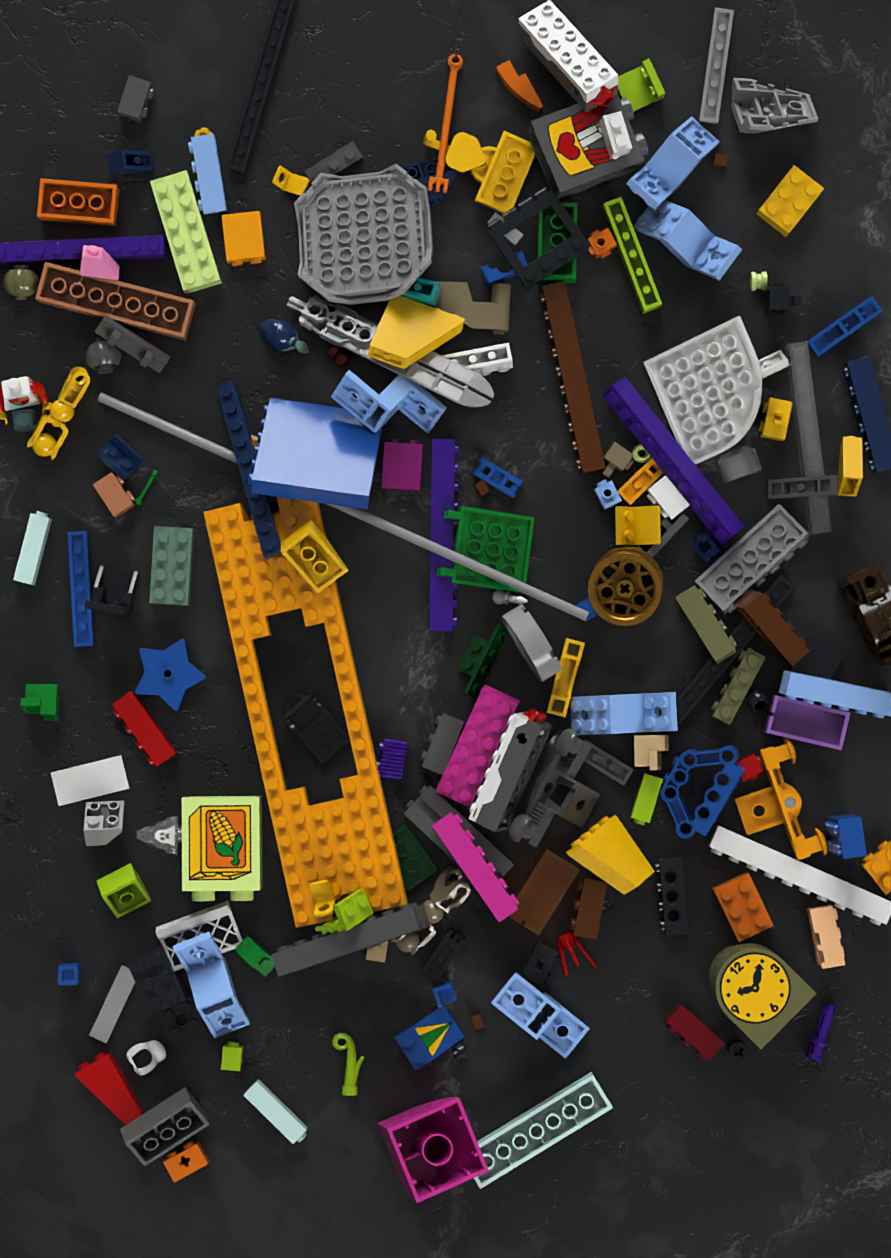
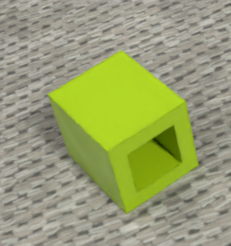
M228 1041V1044H224L221 1070H241L244 1046H240L239 1042Z

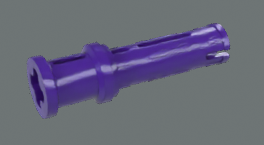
M825 1002L817 1031L810 1040L812 1043L805 1057L822 1062L821 1056L824 1047H827L826 1038L837 1006Z

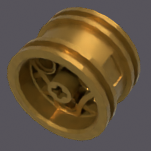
M625 546L608 551L598 560L588 581L589 601L593 609L607 622L619 626L636 625L645 621L658 607L663 591V575L658 563L644 550L636 547ZM627 563L635 565L633 572H628L625 569ZM608 565L615 569V572L609 577L603 571ZM650 575L653 582L645 585L642 576ZM629 584V587H622L623 585ZM609 587L612 589L613 594L605 596L602 589ZM643 595L646 601L641 604L637 603L635 596ZM616 604H622L628 607L626 611H621L616 609Z

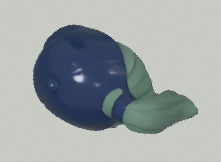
M274 319L265 320L260 324V336L272 348L279 351L297 349L299 353H309L307 345L303 341H299L298 334L291 324Z

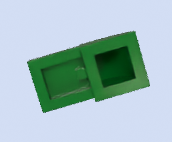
M249 935L235 948L237 953L251 967L257 969L265 977L275 967L272 956Z

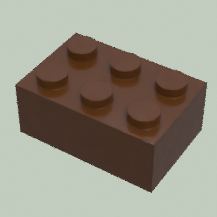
M583 876L582 880L578 879L576 891L579 892V898L574 900L573 910L576 913L575 918L571 917L569 926L574 936L597 940L607 882L588 876Z

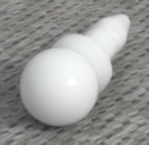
M496 590L492 595V599L496 604L505 603V605H509V603L524 604L528 602L527 599L521 596L511 595V592Z

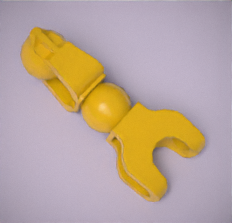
M76 366L71 370L58 396L59 399L53 402L50 407V414L41 416L33 435L28 440L27 447L32 446V449L38 456H50L51 460L56 458L59 448L68 435L66 422L72 419L74 408L90 384V377L85 368ZM83 376L81 381H76V378ZM47 422L52 423L54 427L62 429L57 440L48 433H41Z

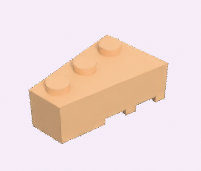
M830 904L807 908L817 966L825 969L845 965L844 950L840 943L841 932L836 924V920H838L836 908L833 909V906Z

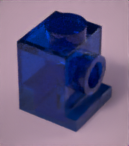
M700 533L694 538L696 541L692 543V546L705 563L711 562L725 551L711 533ZM708 542L711 545V548L709 550L706 548V544Z

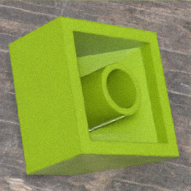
M131 863L96 880L102 898L117 919L151 902V898L139 874Z

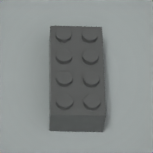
M185 1087L120 1130L126 1146L146 1166L210 1124L205 1110Z

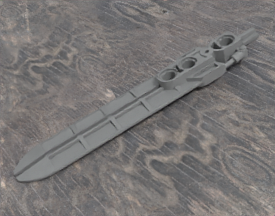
M317 295L312 298L310 297L307 303L293 296L288 300L287 306L301 313L299 318L300 326H304L309 331L313 330L319 334L320 338L338 347L346 348L447 399L467 407H483L489 405L491 401L473 391L492 399L494 397L492 387L483 376L434 351L405 369L369 357V346L378 324L358 315L357 312L341 304L329 303L326 299H322ZM328 306L335 308L336 310L334 312H329ZM350 328V329H352V330H351V331H345L344 329Z

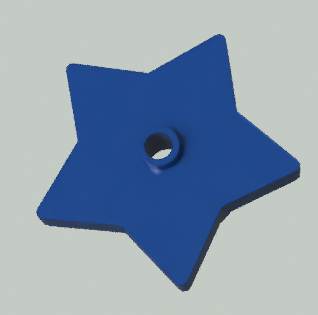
M185 639L177 641L163 651L146 648L139 649L145 672L135 693L159 695L175 711H178L186 689L207 678L206 675L189 662ZM166 670L171 671L170 677H165L164 672Z

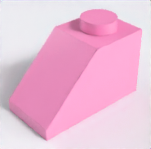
M83 245L80 275L112 280L119 279L120 266L103 248L94 245Z

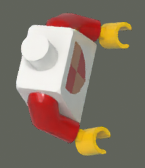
M26 376L11 378L1 382L0 419H4L6 425L8 421L6 413L3 412L4 410L8 411L42 403V415H46V410L50 411L52 403L48 402L49 398L41 383L34 382Z

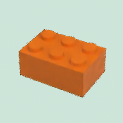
M744 872L712 888L738 942L774 926L748 872Z

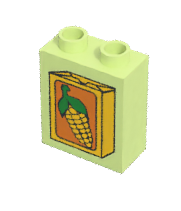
M262 796L183 797L182 891H192V901H215V891H230L231 901L254 900V891H260L263 888Z

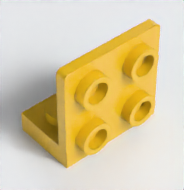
M660 506L615 507L616 545L631 546L661 543Z

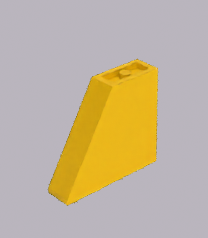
M397 296L388 302L370 343L368 356L405 369L460 334L465 319L442 311L439 308H434L403 296Z
M616 814L610 818L605 816L599 820L589 831L571 843L572 848L566 852L572 859L624 895L637 888L655 872Z

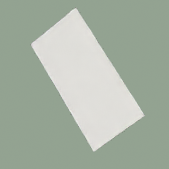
M121 755L51 772L59 806L129 789Z

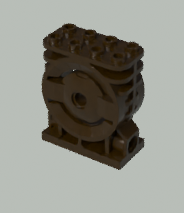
M882 561L835 582L838 588L844 587L847 592V602L851 615L870 654L876 659L874 660L875 665L888 666L891 665V585L882 577L880 572L885 569Z

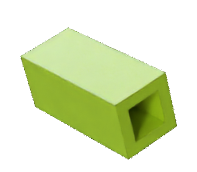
M643 773L630 815L631 818H634V823L644 825L645 822L650 823L663 781L662 778Z

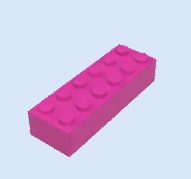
M486 684L483 686L435 792L467 807H471L477 796V791L484 781V775L487 769L490 768L492 756L501 744L499 743L500 738L507 731V722L510 716L514 715L520 700Z
M450 812L433 824L432 827L498 922H501L518 910L517 905L520 903L514 894L509 895L506 891L508 885L503 878H497L495 875L497 870L492 862H486L484 859L486 854L480 846L476 847L472 841L475 838L469 830L465 831L461 825L464 822L460 816Z

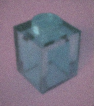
M34 410L12 411L15 431L26 432L35 430L36 418Z

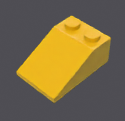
M312 520L281 542V553L317 593L348 572V568L333 546Z

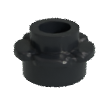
M461 1043L453 1045L454 1049L451 1052L456 1060L461 1059L465 1061L464 1058L469 1055Z

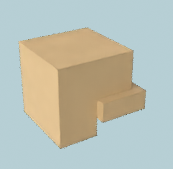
M669 735L634 736L635 767L650 766V770H662V751H669Z

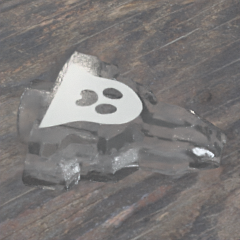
M178 816L167 817L165 821H158L155 826H148L137 831V839L145 843H154L158 849H164L168 854H177L178 843H182V827L178 825Z

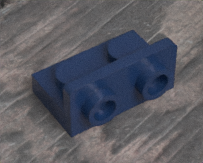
M115 434L96 453V456L123 481L134 473L144 460L118 434Z

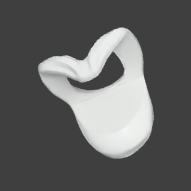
M152 1040L136 1044L127 1052V1058L130 1064L133 1065L134 1071L142 1076L151 1072L159 1062L166 1058V1051L159 1041ZM142 1049L149 1050L152 1055L151 1063L138 1069L132 1057Z

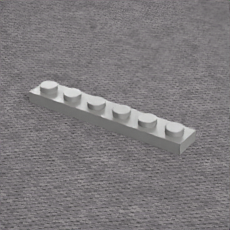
M716 7L714 9L699 122L718 124L734 10Z

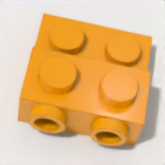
M891 841L882 842L877 847L879 850L874 854L869 853L863 858L864 862L861 864L885 895L891 892Z

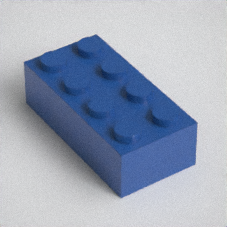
M844 814L827 817L824 825L825 831L829 833L830 840L827 841L828 851L832 855L842 859L867 856L860 816Z

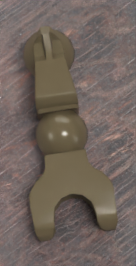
M453 866L446 868L436 880L434 890L429 895L431 899L423 903L431 927L422 929L419 934L413 932L391 940V942H396V946L401 951L410 952L411 955H414L419 947L424 946L436 934L433 923H437L442 919L444 911L448 913L453 907L461 905L469 896L471 888L466 881L462 880V874L458 868ZM455 873L456 876L449 881V876ZM464 887L462 892H457L459 888Z

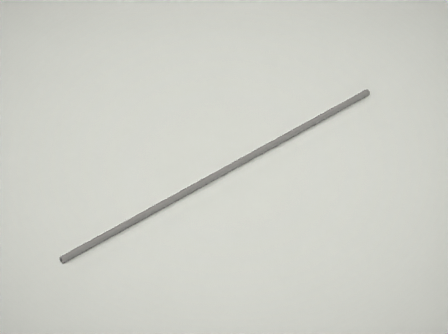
M100 393L98 397L99 402L237 464L233 451L105 393ZM327 504L586 621L588 617V611L362 509Z

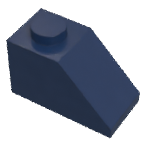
M119 150L107 155L110 174L128 175L154 171L152 152Z
M454 169L443 174L444 179H449L447 193L457 177V171ZM436 175L419 179V182L423 184L428 191L429 178L435 177ZM433 184L432 191H428L430 206L438 205L441 203V200L445 199L447 193H443V185H440L439 192H435L436 184Z

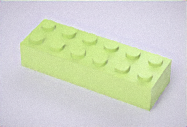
M187 170L150 181L184 293L188 294L221 284V278Z

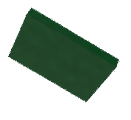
M404 823L392 833L404 887L409 892L439 869L407 824Z

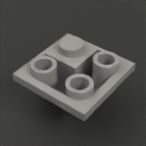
M124 800L86 802L83 829L86 846L106 845L123 831Z

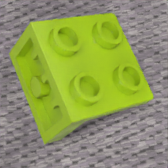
M650 59L642 61L640 67L618 76V91L621 98L626 97L629 100L633 112L659 101L665 96L663 86Z

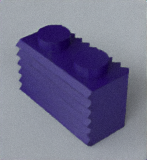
M384 739V742H380L379 753L382 754L381 761H377L380 777L402 780L408 742Z

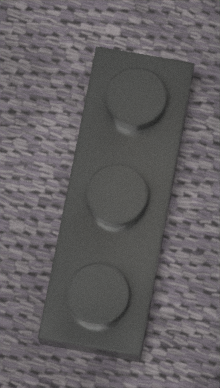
M352 141L305 170V174L312 183L320 173L337 175L363 159V156Z
M584 739L585 742L592 745L584 762L624 786L634 769Z

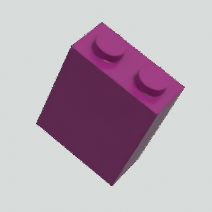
M389 439V442H384L382 489L420 492L423 444H419L417 440H408V443H400L399 439Z

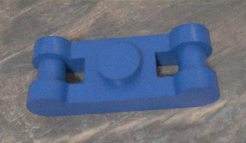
M481 457L478 461V467L474 468L471 474L514 499L517 494L515 492L524 482ZM486 467L491 469L488 475L483 473ZM507 480L512 482L509 488L504 486Z

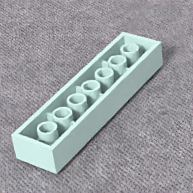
M588 1073L477 1141L489 1170L474 1178L480 1189L613 1108L593 1073Z

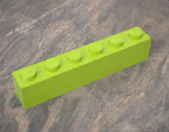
M622 197L603 203L604 214L617 243V248L642 314L660 308L662 306L660 296Z

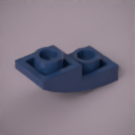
M438 156L423 162L418 161L403 166L402 169L418 181L419 179L436 175Z

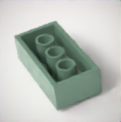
M154 526L149 603L190 606L195 535L193 528Z

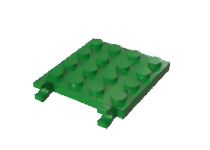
M459 506V511H444L443 518L458 520L454 545L455 552L523 583L527 582L535 517ZM453 561L451 569L440 567L436 571L437 576L450 577V583L522 593Z

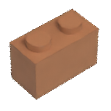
M111 472L94 483L93 486L112 515L117 518L135 506L133 503L135 498L130 490L125 491L123 488L124 481L118 475Z

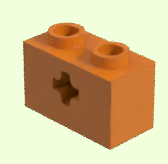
M192 1140L183 1145V1150L179 1152L174 1150L166 1155L167 1158L163 1163L174 1183L210 1162L199 1141L194 1143ZM183 1156L185 1158H190L188 1164L187 1162L182 1163L181 1160L183 1159Z

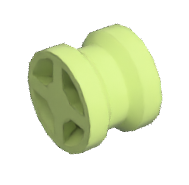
M764 271L761 274L751 272V291L756 289L767 291V272Z

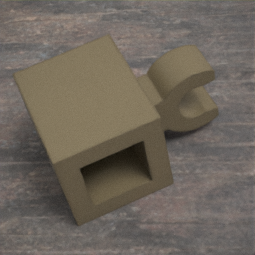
M614 442L604 457V460L609 464L602 475L609 478L615 468L621 472L624 468L628 470L634 462L631 459L633 454Z

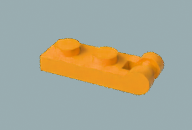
M651 458L617 492L631 505L663 474V471ZM651 466L657 470L655 474L649 470Z

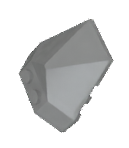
M733 78L731 109L739 132L761 133L818 121V116L809 94L787 88L785 91L774 89V85L768 84L767 87L756 84L757 80Z

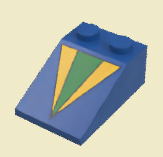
M444 1004L395 1035L396 1041L415 1071L464 1038L463 1033Z

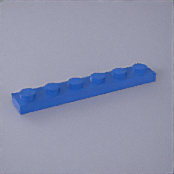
M88 531L67 532L74 647L94 646L92 610L85 608L86 601H91Z

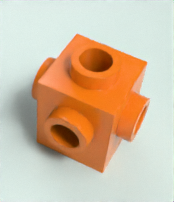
M608 228L601 232L599 230L592 232L587 240L591 245L588 252L590 255L594 254L595 258L601 256L603 259L612 253L611 250L617 246Z

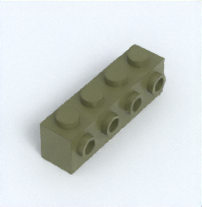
M694 585L675 597L716 664L736 653L735 647L737 644L732 636L728 637L724 632L727 630L722 620L717 621L714 615L717 612L712 604L707 605L704 600L707 597L701 588L697 589Z
M750 648L741 651L737 659L739 660L737 667H733L728 677H730L728 684H724L719 694H721L719 701H715L711 707L712 717L727 725L731 724L763 664L765 656Z

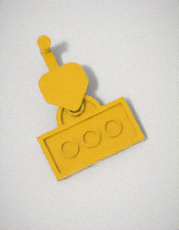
M434 130L426 132L423 144L439 151L440 141L436 140L437 135ZM503 131L497 148L491 146L481 148L476 137L460 132L454 136L451 145H447L445 161L450 168L459 172L471 170L474 179L481 183L475 202L504 214L514 207L535 153L529 141L506 131Z

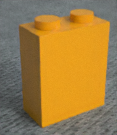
M260 211L222 215L228 264L240 266L243 265V262L250 261L251 264L262 263V260H266Z

